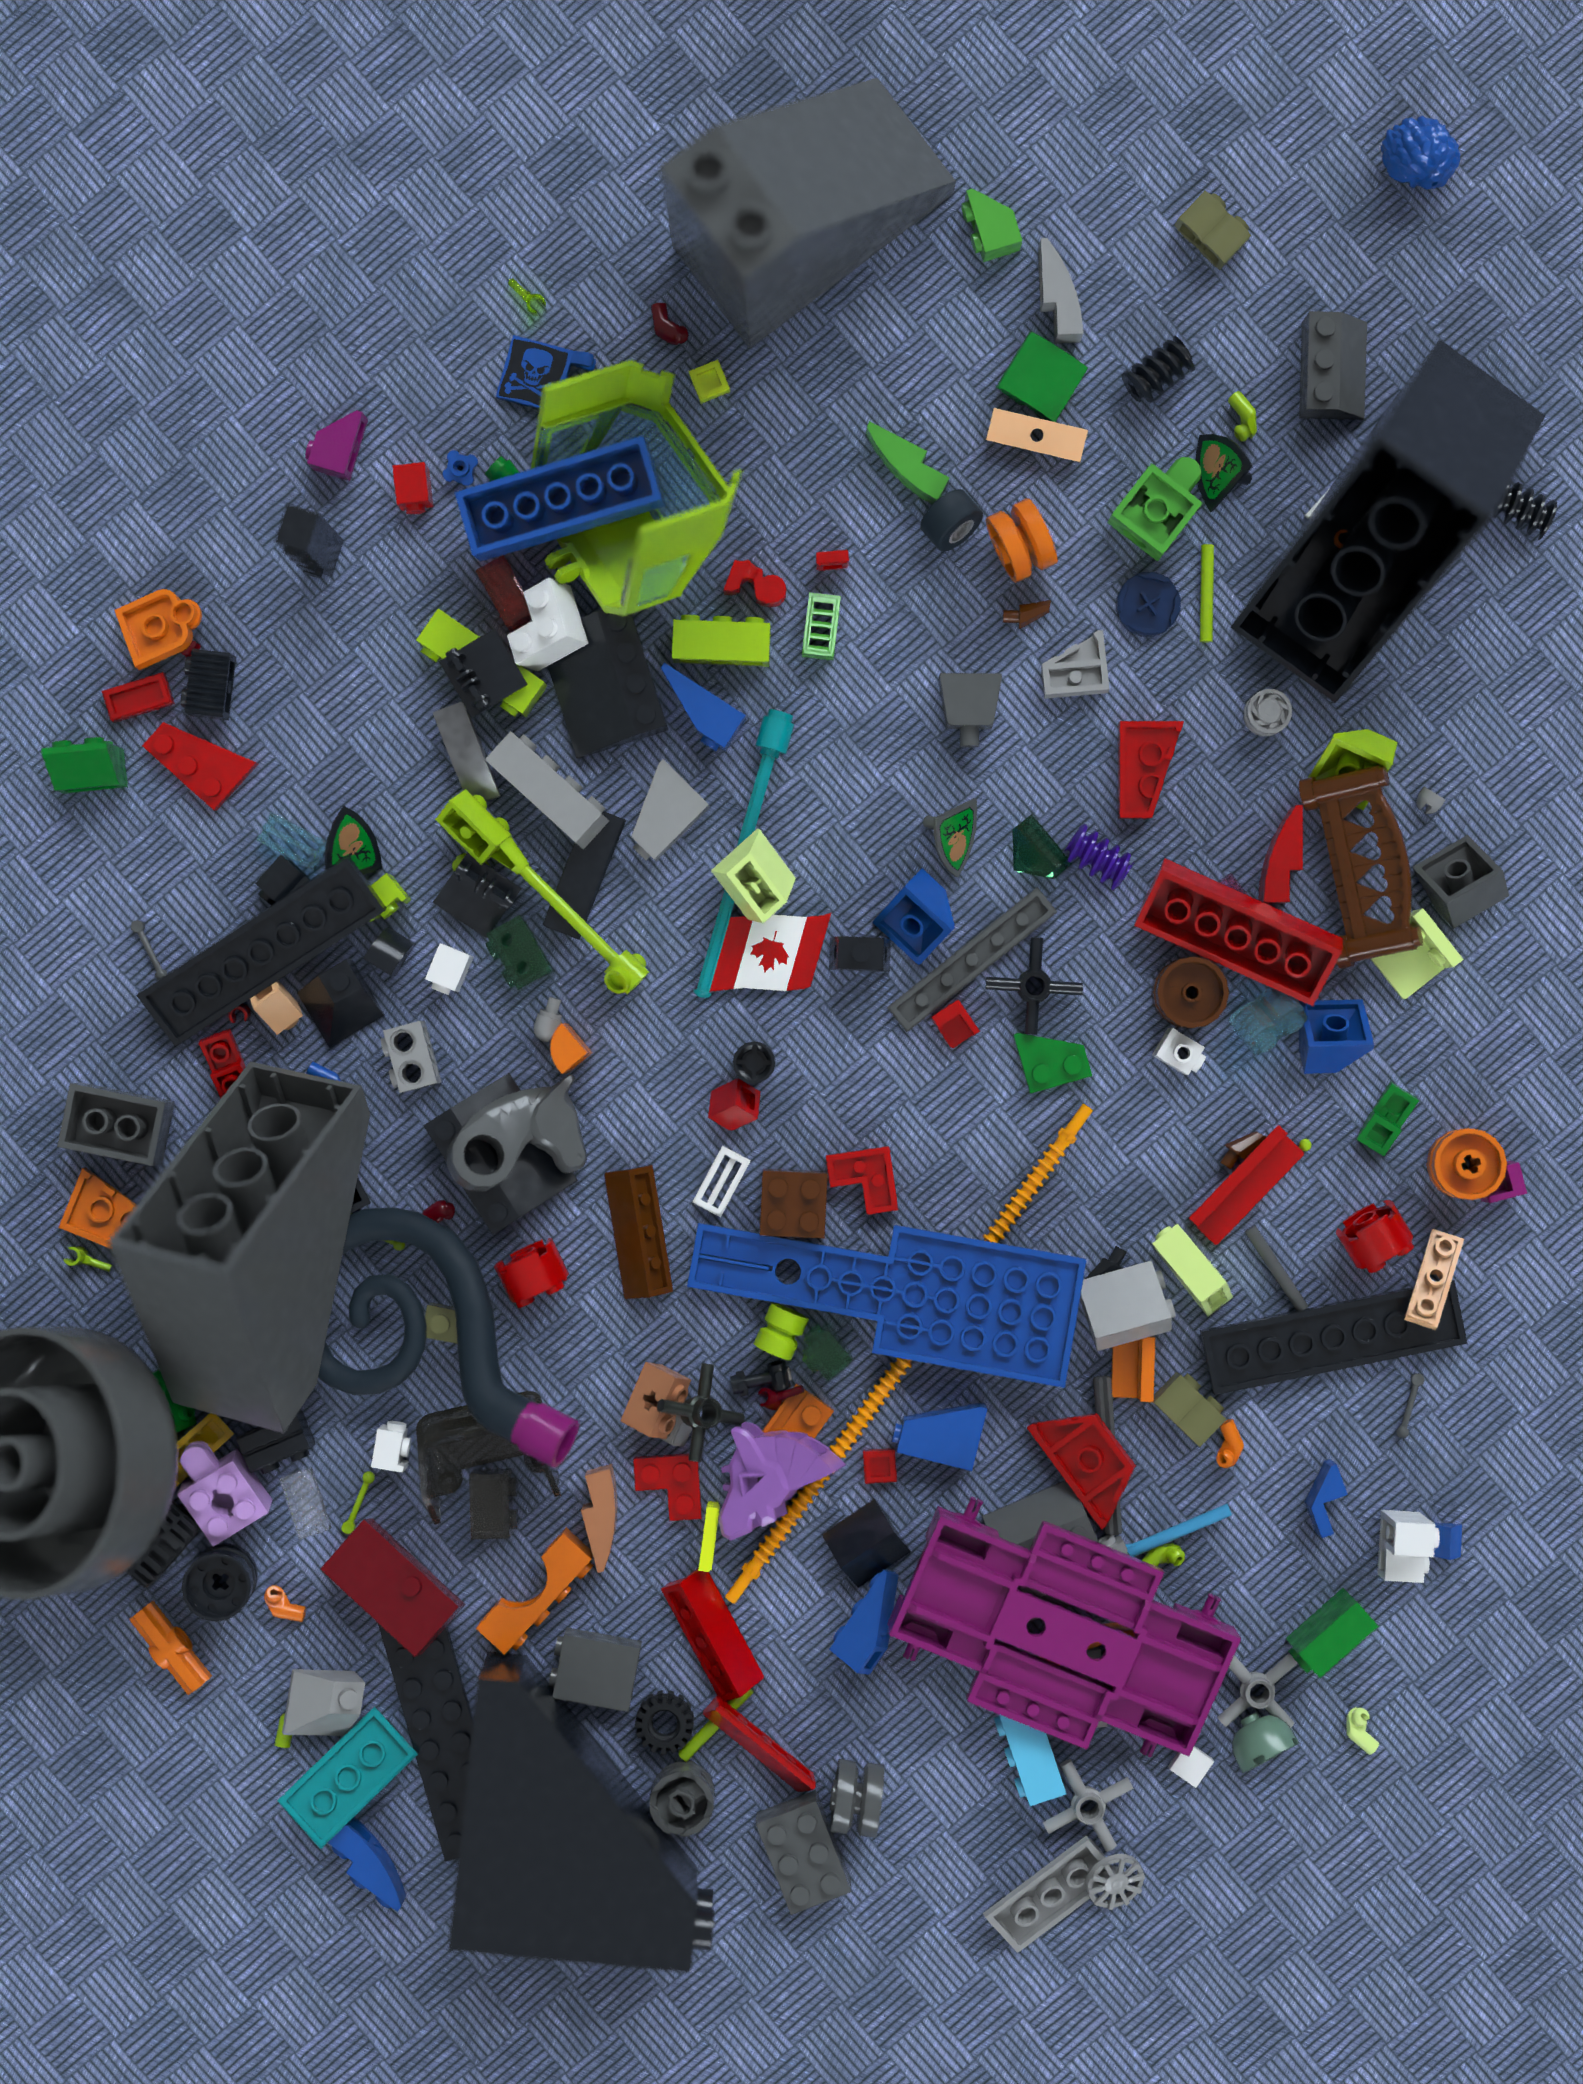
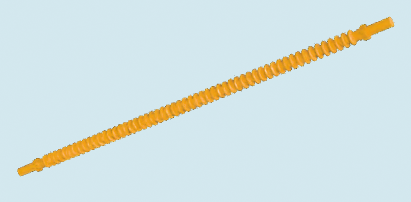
M1083 1103L1065 1129L1061 1127L1058 1131L1057 1140L1054 1144L1048 1145L1050 1150L1043 1152L1044 1158L1037 1160L1039 1165L1032 1167L1033 1173L1026 1175L1028 1178L1026 1182H1021L1023 1187L1015 1190L1017 1193L1015 1197H1010L1011 1204H1005L1006 1210L1005 1212H999L1001 1216L999 1220L994 1219L995 1226L988 1227L990 1231L988 1235L983 1234L984 1241L998 1243L1000 1239H1005L1003 1234L1010 1232L1009 1226L1011 1224H1016L1015 1217H1021L1020 1210L1027 1209L1025 1204L1027 1201L1032 1202L1031 1195L1038 1194L1036 1189L1038 1186L1043 1187L1042 1180L1049 1179L1047 1174L1049 1171L1054 1172L1053 1165L1060 1164L1058 1158L1060 1156L1065 1157V1149L1077 1140L1075 1135L1093 1112L1090 1107ZM896 1358L895 1363L890 1362L891 1369L884 1370L886 1375L884 1378L879 1377L880 1384L873 1386L875 1391L873 1393L868 1392L869 1399L862 1401L864 1406L857 1408L858 1414L851 1416L853 1421L846 1423L848 1428L841 1430L842 1436L835 1438L837 1442L835 1445H830L831 1451L839 1458H846L845 1451L852 1450L851 1443H857L856 1436L863 1435L862 1428H868L867 1421L874 1419L872 1416L874 1412L879 1413L878 1406L885 1404L883 1399L885 1397L889 1398V1391L896 1389L894 1384L901 1382L899 1377L906 1375L905 1369L912 1367L910 1363L912 1360ZM829 1476L803 1486V1490H797L798 1497H792V1505H786L788 1513L781 1516V1520L775 1521L776 1527H770L771 1534L764 1535L765 1542L759 1543L760 1549L754 1550V1557L742 1566L741 1570L743 1572L725 1595L727 1600L735 1604L751 1581L758 1579L764 1563H770L769 1556H775L774 1549L781 1547L779 1544L781 1540L786 1541L785 1534L792 1532L790 1527L797 1525L796 1519L803 1517L801 1512L808 1510L806 1505L813 1503L812 1497L819 1495L817 1490L824 1488L823 1482L825 1480L829 1481Z

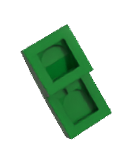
M1390 1081L1364 1122L1356 1140L1380 1155L1385 1156L1401 1133V1126L1418 1104L1419 1099Z

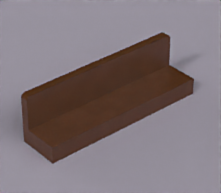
M653 1165L606 1172L604 1177L624 1298H650L673 1292Z

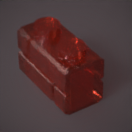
M504 555L476 570L477 575L511 633L532 621L523 593L524 590Z

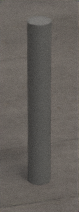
M1256 1225L1248 1228L1245 1234L1295 1310L1302 1311L1306 1309L1308 1304Z

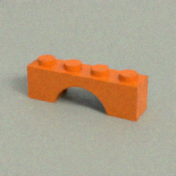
M567 1527L547 1547L541 1557L547 1571V1582L543 1591L536 1597L522 1602L501 1598L476 1627L504 1655L511 1647L516 1651L528 1638L525 1632L532 1624L538 1627L550 1614L547 1608L554 1600L560 1603L571 1591L572 1588L568 1585L577 1576L581 1580L593 1567V1564L590 1562L593 1558L591 1549Z

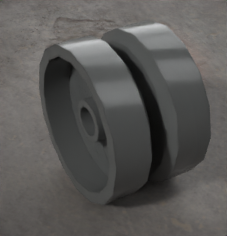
M839 1759L830 1797V1832L847 1834L852 1826L853 1815L857 1814L856 1829L859 1836L876 1838L883 1797L884 1765L867 1763L863 1768L860 1783L857 1782L858 1766L856 1761Z

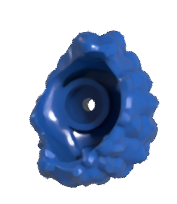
M1423 115L1419 116L1417 120L1405 118L1400 126L1395 125L1393 130L1389 129L1386 131V137L1381 145L1383 153L1382 162L1384 167L1387 168L1388 175L1394 180L1408 183L1411 188L1421 186L1426 190L1435 189L1436 187H1443L1454 174L1455 169L1458 168L1460 162L1459 145L1450 136L1445 125L1440 124L1437 119L1426 118Z

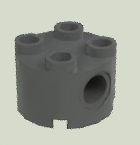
M692 1760L687 1762L677 1761L665 1766L657 1774L650 1794V1813L654 1823L663 1832L670 1835L673 1833L688 1837L700 1832L709 1823L714 1809L715 1786L711 1776Z

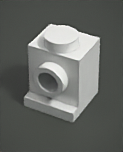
M1167 1028L1152 1054L1155 1058L1184 1075H1189L1191 1070L1197 1073L1206 1058L1205 1055L1201 1054L1205 1048L1204 1046L1181 1034L1174 1028ZM1181 1047H1185L1188 1050V1056L1185 1059L1178 1057L1177 1052Z
M387 1421V1425L382 1424L377 1429L371 1464L372 1468L401 1473L408 1468L409 1461L403 1460V1457H408L411 1447V1438H407L408 1428H406V1423Z

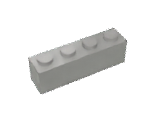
M510 731L485 760L584 850L609 822L602 814L606 808L593 796L586 800L579 793L583 787L569 775L563 779L557 773L560 767L549 756L545 755L541 759L534 752L537 746L527 736L523 734L518 738Z

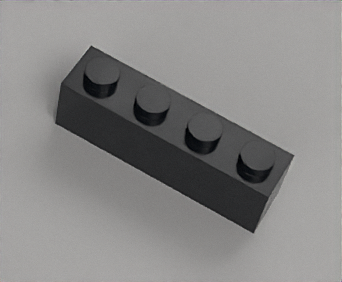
M287 503L275 543L283 549L284 555L290 557V561L297 563L296 566L303 569V573L320 579L322 574L332 577L344 540L319 513Z

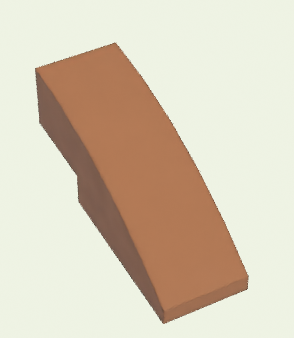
M612 1464L587 1470L585 1474L592 1502L583 1505L581 1514L597 1573L603 1572L613 1546L617 1524V1487Z

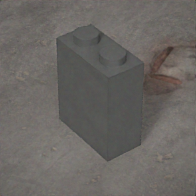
M567 1627L564 1636L557 1637L554 1655L560 1656L558 1668L552 1667L548 1687L554 1688V1699L629 1712L642 1641Z

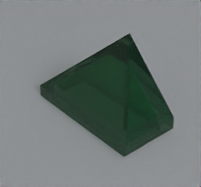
M1032 814L1012 830L1013 871L1055 879L1072 864V862L1069 863L1067 861L1068 857L1066 854L1063 853L1061 848Z

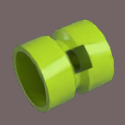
M771 1302L764 1318L768 1325L767 1327L760 1328L753 1344L767 1353L791 1361L798 1345L795 1337L802 1336L809 1318L791 1308Z

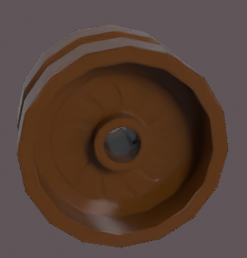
M1188 957L1173 960L1161 968L1154 978L1151 995L1154 1008L1166 1022L1181 1028H1197L1207 1026L1219 1018L1226 1008L1229 990L1227 979L1218 966L1208 959ZM1188 987L1195 989V996L1188 998L1186 996V989Z

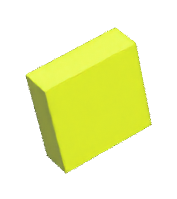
M718 359L688 371L701 404L731 392Z

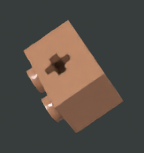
M645 1362L620 1421L648 1437L667 1439L668 1434L671 1433L675 1426L676 1415L659 1412L657 1404L660 1399L683 1403L688 1396V1387L691 1379L662 1364Z

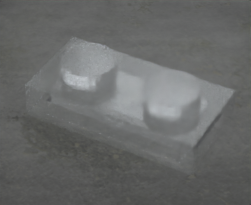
M312 1467L279 1478L299 1540L332 1528Z

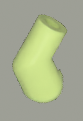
M1352 1708L1346 1717L1347 1736L1368 1755H1371L1377 1750L1379 1742L1366 1732L1367 1720L1370 1719V1715L1364 1708Z

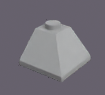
M292 1669L282 1730L283 1735L345 1736L360 1716L365 1681L355 1671Z

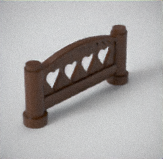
M1374 766L1316 780L1315 777H1310L1299 781L1300 797L1305 810L1319 809L1346 933V935L1339 936L1343 938L1342 953L1336 962L1340 969L1352 967L1356 961L1415 950L1418 946L1423 945L1420 927H1413L1410 924L1412 886L1405 842L1395 815L1382 791L1385 786H1389V776L1386 767L1379 768V766ZM1364 800L1371 804L1369 814L1373 816L1374 824L1370 828H1365L1345 820L1358 804ZM1370 832L1375 833L1378 837L1376 846L1380 848L1381 855L1377 860L1351 852ZM1376 864L1382 865L1385 869L1383 878L1386 879L1388 886L1383 892L1358 883ZM1382 896H1387L1391 899L1390 910L1394 913V920L1391 923H1385L1365 915Z

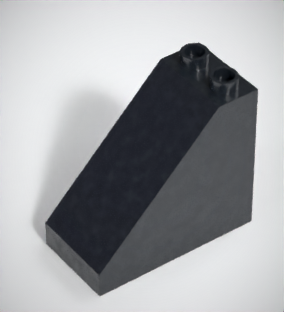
M1439 340L1397 394L1312 514L1258 586L1231 625V628L1336 703L1491 520L1546 415L1442 340ZM1345 529L1347 530L1346 533L1339 534L1338 539L1343 545L1341 548H1338L1334 543V536L1339 530Z
M488 1651L477 1684L448 1951L691 1973L693 1949L711 1950L714 1925V1909H712L713 1889L697 1888V1866L673 1836L663 1832L654 1823L648 1805L565 1702L554 1699V1689L548 1687V1681L527 1655L510 1653L504 1655L503 1653Z

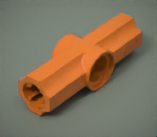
M151 1601L129 1619L148 1643L149 1653L155 1663L162 1669H168L187 1695L193 1693L212 1677L211 1673L193 1652V1645L188 1635L180 1627L173 1626L154 1601Z

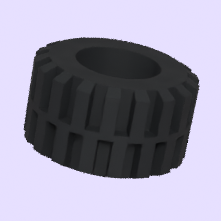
M172 1500L167 1517L150 1548L126 1572L144 1588L152 1585L198 1534L200 1527L193 1517Z

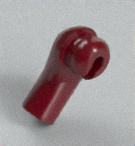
M439 1200L423 1210L422 1214L439 1223L443 1219L450 1220L454 1217L455 1206L451 1202L446 1203L445 1200Z

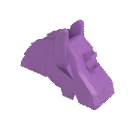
M744 1422L741 1427L736 1426L732 1428L731 1434L737 1448L730 1464L721 1467L722 1473H730V1482L723 1484V1490L728 1491L718 1516L722 1536L732 1541L752 1532L756 1527H763L776 1521V1518L788 1513L786 1501L791 1499L799 1488L836 1472L846 1464L835 1453L830 1451L829 1447L807 1436L808 1434L787 1432V1430L764 1433L759 1426L750 1422Z

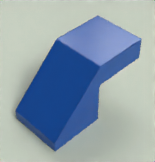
M1331 1459L1323 1462L1305 1500L1314 1530L1321 1538L1334 1534L1324 1503L1348 1495L1338 1466Z

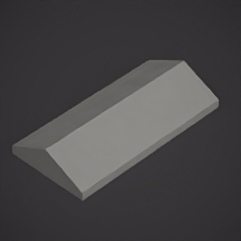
M1084 1836L983 1914L1018 1953L1090 1899L1085 1888L1087 1875L1092 1867L1106 1856L1094 1841L1088 1836ZM1102 1869L1098 1876H1101L1106 1869ZM1094 1881L1092 1887L1095 1888L1102 1884Z

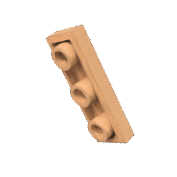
M994 408L986 440L1080 462L1088 430ZM1038 428L1043 432V437L1040 441H1033L1031 439V432Z
M1432 1229L1404 1320L1433 1330L1438 1328L1464 1242L1463 1238ZM1430 1275L1438 1276L1440 1281H1433Z

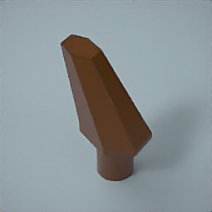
M1051 600L1024 605L1019 604V610H1003V623H1018L1019 629L1048 614Z
M1255 1131L1225 1144V1147L1229 1150L1220 1163L1231 1170L1239 1157L1245 1160L1262 1143L1266 1136Z

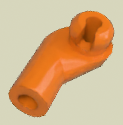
M1233 1419L1226 1420L1219 1427L1224 1441L1216 1456V1462L1222 1468L1234 1466L1244 1448L1243 1440Z
M277 1585L269 1586L264 1593V1600L272 1615L276 1618L303 1623L306 1606L291 1604L282 1588Z

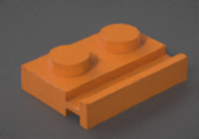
M796 1383V1384L793 1386V1388H794V1387H797V1386H800V1385H799L798 1383ZM804 1389V1393L783 1400L781 1406L775 1411L762 1431L764 1433L779 1430L802 1432L815 1439L833 1414L834 1409Z

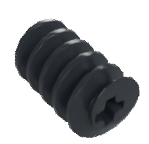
M1173 336V341H1165L1162 348L1157 347L1152 351V356L1146 355L1142 359V364H1134L1131 372L1125 371L1121 376L1126 389L1137 402H1141V398H1144L1151 403L1154 401L1151 393L1152 390L1162 395L1164 393L1163 382L1171 388L1174 386L1172 375L1182 380L1185 378L1182 368L1185 367L1190 372H1193L1195 366L1192 356L1184 343L1178 337Z
M1517 482L1511 488L1509 485L1493 518H1496L1503 511L1505 512V524L1515 517L1517 518L1515 529L1518 530L1527 523V535L1530 536L1536 529H1539L1538 540H1540L1553 522L1557 510V502L1550 500L1545 505V495L1539 494L1533 499V489L1528 488L1522 493L1523 485Z

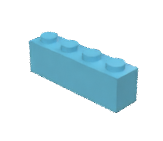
M1000 1714L998 1717H995L994 1721L999 1736L1006 1735L1009 1747L1004 1748L1009 1766H1016L1020 1776L1014 1779L1020 1798L1026 1796L1029 1806H1033L1066 1795L1047 1734Z

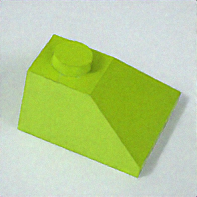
M1370 729L1335 733L1308 778L1315 777L1316 780L1374 766H1379V768L1386 767L1388 772L1393 765L1398 742ZM1364 800L1358 804L1357 808L1364 810L1369 802Z

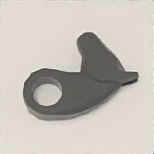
M570 1074L552 1087L525 1089L508 1094L475 1113L465 1123L447 1149V1169L454 1182L469 1191H487L507 1179L527 1143H531L537 1148L546 1151L553 1158L555 1165L562 1173L577 1172L584 1167L587 1161V1153L577 1111L568 1095V1091L576 1078ZM482 1140L489 1143L495 1149L498 1163L494 1173L479 1175L469 1169L464 1160V1148L467 1142Z

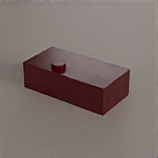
M372 1518L363 1519L320 1568L414 1657L423 1654L466 1605Z

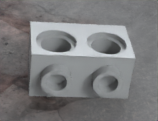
M417 1021L383 1030L385 1038H381L382 1050L385 1057L390 1056L393 1069L389 1070V1076L392 1086L394 1088L398 1087L399 1093L442 1082L425 1021ZM403 1033H408L413 1040L412 1047L408 1051H403L398 1046V1038ZM411 1064H416L421 1070V1077L416 1082H411L406 1076V1070Z

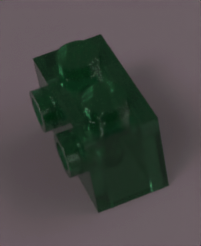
M518 915L486 933L489 942L485 943L493 959L500 958L505 969L501 973L510 988L516 986L517 990L522 991L555 972L523 916Z
M828 1323L823 1327L817 1324L804 1335L805 1342L803 1343L804 1353L802 1354V1360L813 1373L819 1370L827 1381L853 1361L851 1350Z

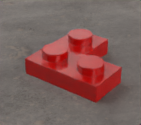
M889 1146L826 1155L830 1187L862 1183L867 1215L899 1210Z
M689 1453L634 1457L635 1491L667 1489L669 1521L702 1519L699 1462L688 1461Z

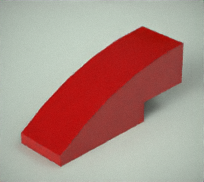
M1296 805L1289 809L1270 842L1263 863L1258 900L1266 904L1289 903L1290 872L1303 870V805Z

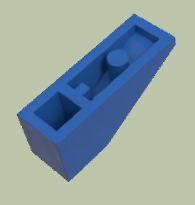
M663 663L661 670L696 731L702 736L700 742L715 752L718 748L726 751L746 721V715L668 664Z

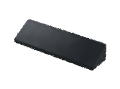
M605 811L602 814L609 822L584 850L577 843H574L555 891L585 922H587L626 822L625 819ZM550 905L543 926L579 940L581 935Z

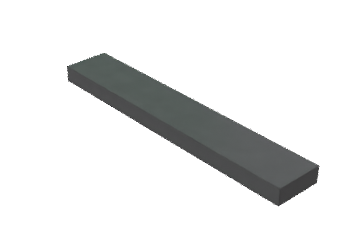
M1036 887L890 1004L887 1009L903 1029L908 1032L1056 914V909L1040 889Z

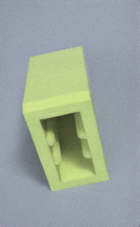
M1179 1224L1172 1228L1168 1226L1156 1235V1241L1152 1243L1156 1252L1208 1317L1233 1298L1225 1279Z

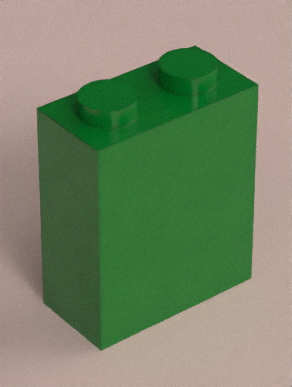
M1342 1588L1286 1637V1640L1292 1646L1288 1652L1307 1674L1313 1670L1321 1678L1379 1626L1360 1604Z

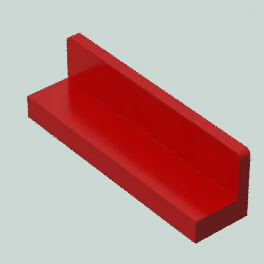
M1279 1125L1188 1218L1214 1245L1219 1244L1303 1157L1304 1152L1287 1137L1288 1133Z
M698 1567L685 1578L666 1584L661 1588V1591L717 1696H720L725 1701L740 1698L763 1680L764 1675L710 1573L698 1571Z

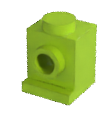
M388 873L371 885L386 906V910L375 917L376 919H379L381 916L384 919L390 917L399 909L398 902L401 901L407 904L412 900L394 877Z

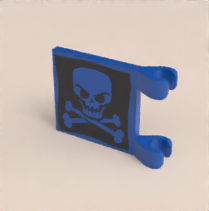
M513 335L496 398L540 410L543 386L568 379L571 365L592 372L595 369L596 360L588 352L573 351Z

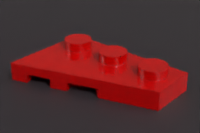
M1184 721L1118 722V819H1151L1153 817Z
M164 722L142 745L214 811H217L258 765V763Z

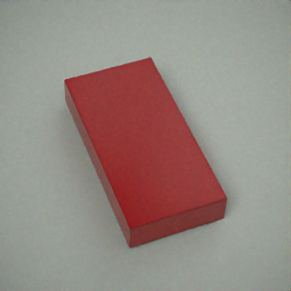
M163 672L102 691L110 720L113 723L175 704L166 674Z

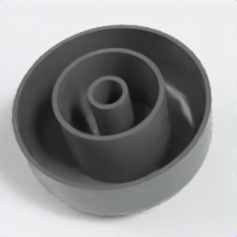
M71 1326L18 1327L0 1331V1596L9 1599L28 1600L83 1592L99 1587L118 1578L141 1559L155 1540L167 1517L175 1491L178 1471L177 1435L169 1403L159 1382L145 1362L127 1345L110 1335L92 1329Z

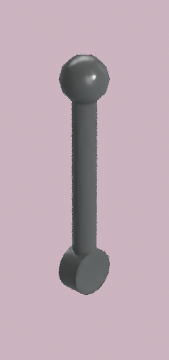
M139 920L133 921L131 930L138 933L156 970L155 977L158 980L166 975L167 971L161 968L144 933L145 924Z
M1414 1373L1410 1377L1413 1385L1402 1424L1396 1430L1399 1438H1406L1409 1435L1407 1427L1417 1391L1425 1380L1424 1376L1420 1373Z

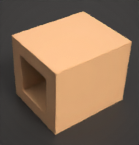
M276 981L250 998L253 1009L277 1035L283 1030H289L298 1023L299 1018L303 1016L298 1002L279 981Z

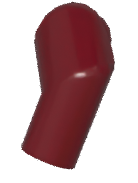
M666 303L651 305L655 334L671 345L685 343L689 336L688 330L685 326H679L669 320Z

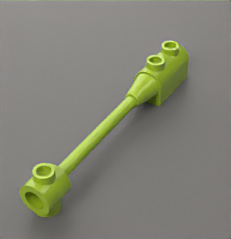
M465 789L453 797L435 820L480 865L492 857L517 875L520 874L610 964L604 971V981L607 988L616 994L624 992L628 995L649 974L644 957L636 953L631 954L627 949L618 955L529 866V862L509 832L508 822L501 817L494 818L486 810L487 804L482 796H472Z

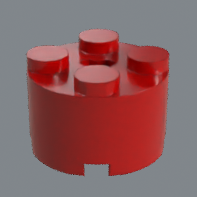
M1384 1200L1385 1206L1376 1208L1373 1203L1356 1211L1343 1221L1346 1227L1343 1231L1339 1228L1336 1230L1337 1237L1354 1265L1359 1269L1366 1268L1369 1273L1381 1270L1386 1265L1385 1261L1396 1255L1403 1256L1414 1248L1411 1242L1413 1234L1391 1200Z
M548 1238L546 1244H544L543 1240H539L511 1253L512 1261L505 1265L502 1260L494 1265V1269L510 1301L516 1303L518 1308L529 1305L535 1301L534 1296L546 1291L547 1295L561 1290L564 1287L563 1282L567 1280L569 1275L552 1238Z

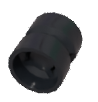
M756 1041L740 1046L733 1059L734 1071L738 1077L752 1084L761 1083L768 1079L773 1073L776 1063L772 1050L764 1043Z

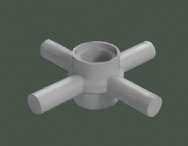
M1288 1653L1272 1669L1263 1674L1260 1672H1249L1234 1655L1229 1669L1241 1681V1696L1217 1717L1218 1720L1227 1727L1250 1706L1257 1709L1265 1708L1270 1715L1279 1717L1291 1728L1295 1722L1274 1700V1684L1297 1664L1295 1659ZM1254 1685H1265L1261 1695H1250V1690Z
M1071 1759L1062 1762L1060 1767L1074 1791L1071 1807L1044 1821L1045 1829L1050 1834L1077 1819L1084 1824L1092 1825L1106 1852L1113 1850L1117 1844L1108 1830L1103 1816L1106 1810V1803L1134 1789L1129 1778L1126 1777L1099 1792L1093 1787L1084 1785ZM1086 1800H1094L1096 1802V1806L1090 1811L1080 1809L1081 1804Z

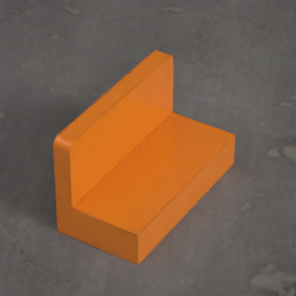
M1154 1336L1112 1347L1111 1384L1113 1397L1138 1398L1140 1402H1154Z

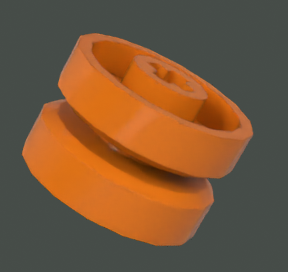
M1026 498L1013 504L1011 517L1003 511L986 517L987 530L996 554L1013 582L1017 583L1030 577L1032 574V563L1040 570L1057 564L1058 558L1053 540L1040 512L1031 499Z
M1466 1128L1448 1131L1436 1139L1428 1151L1426 1166L1430 1180L1439 1191L1449 1197L1475 1200L1487 1197L1498 1189L1505 1178L1507 1160L1504 1149L1496 1138L1485 1131ZM1463 1158H1467L1470 1162L1467 1170L1462 1169L1461 1164L1465 1163Z

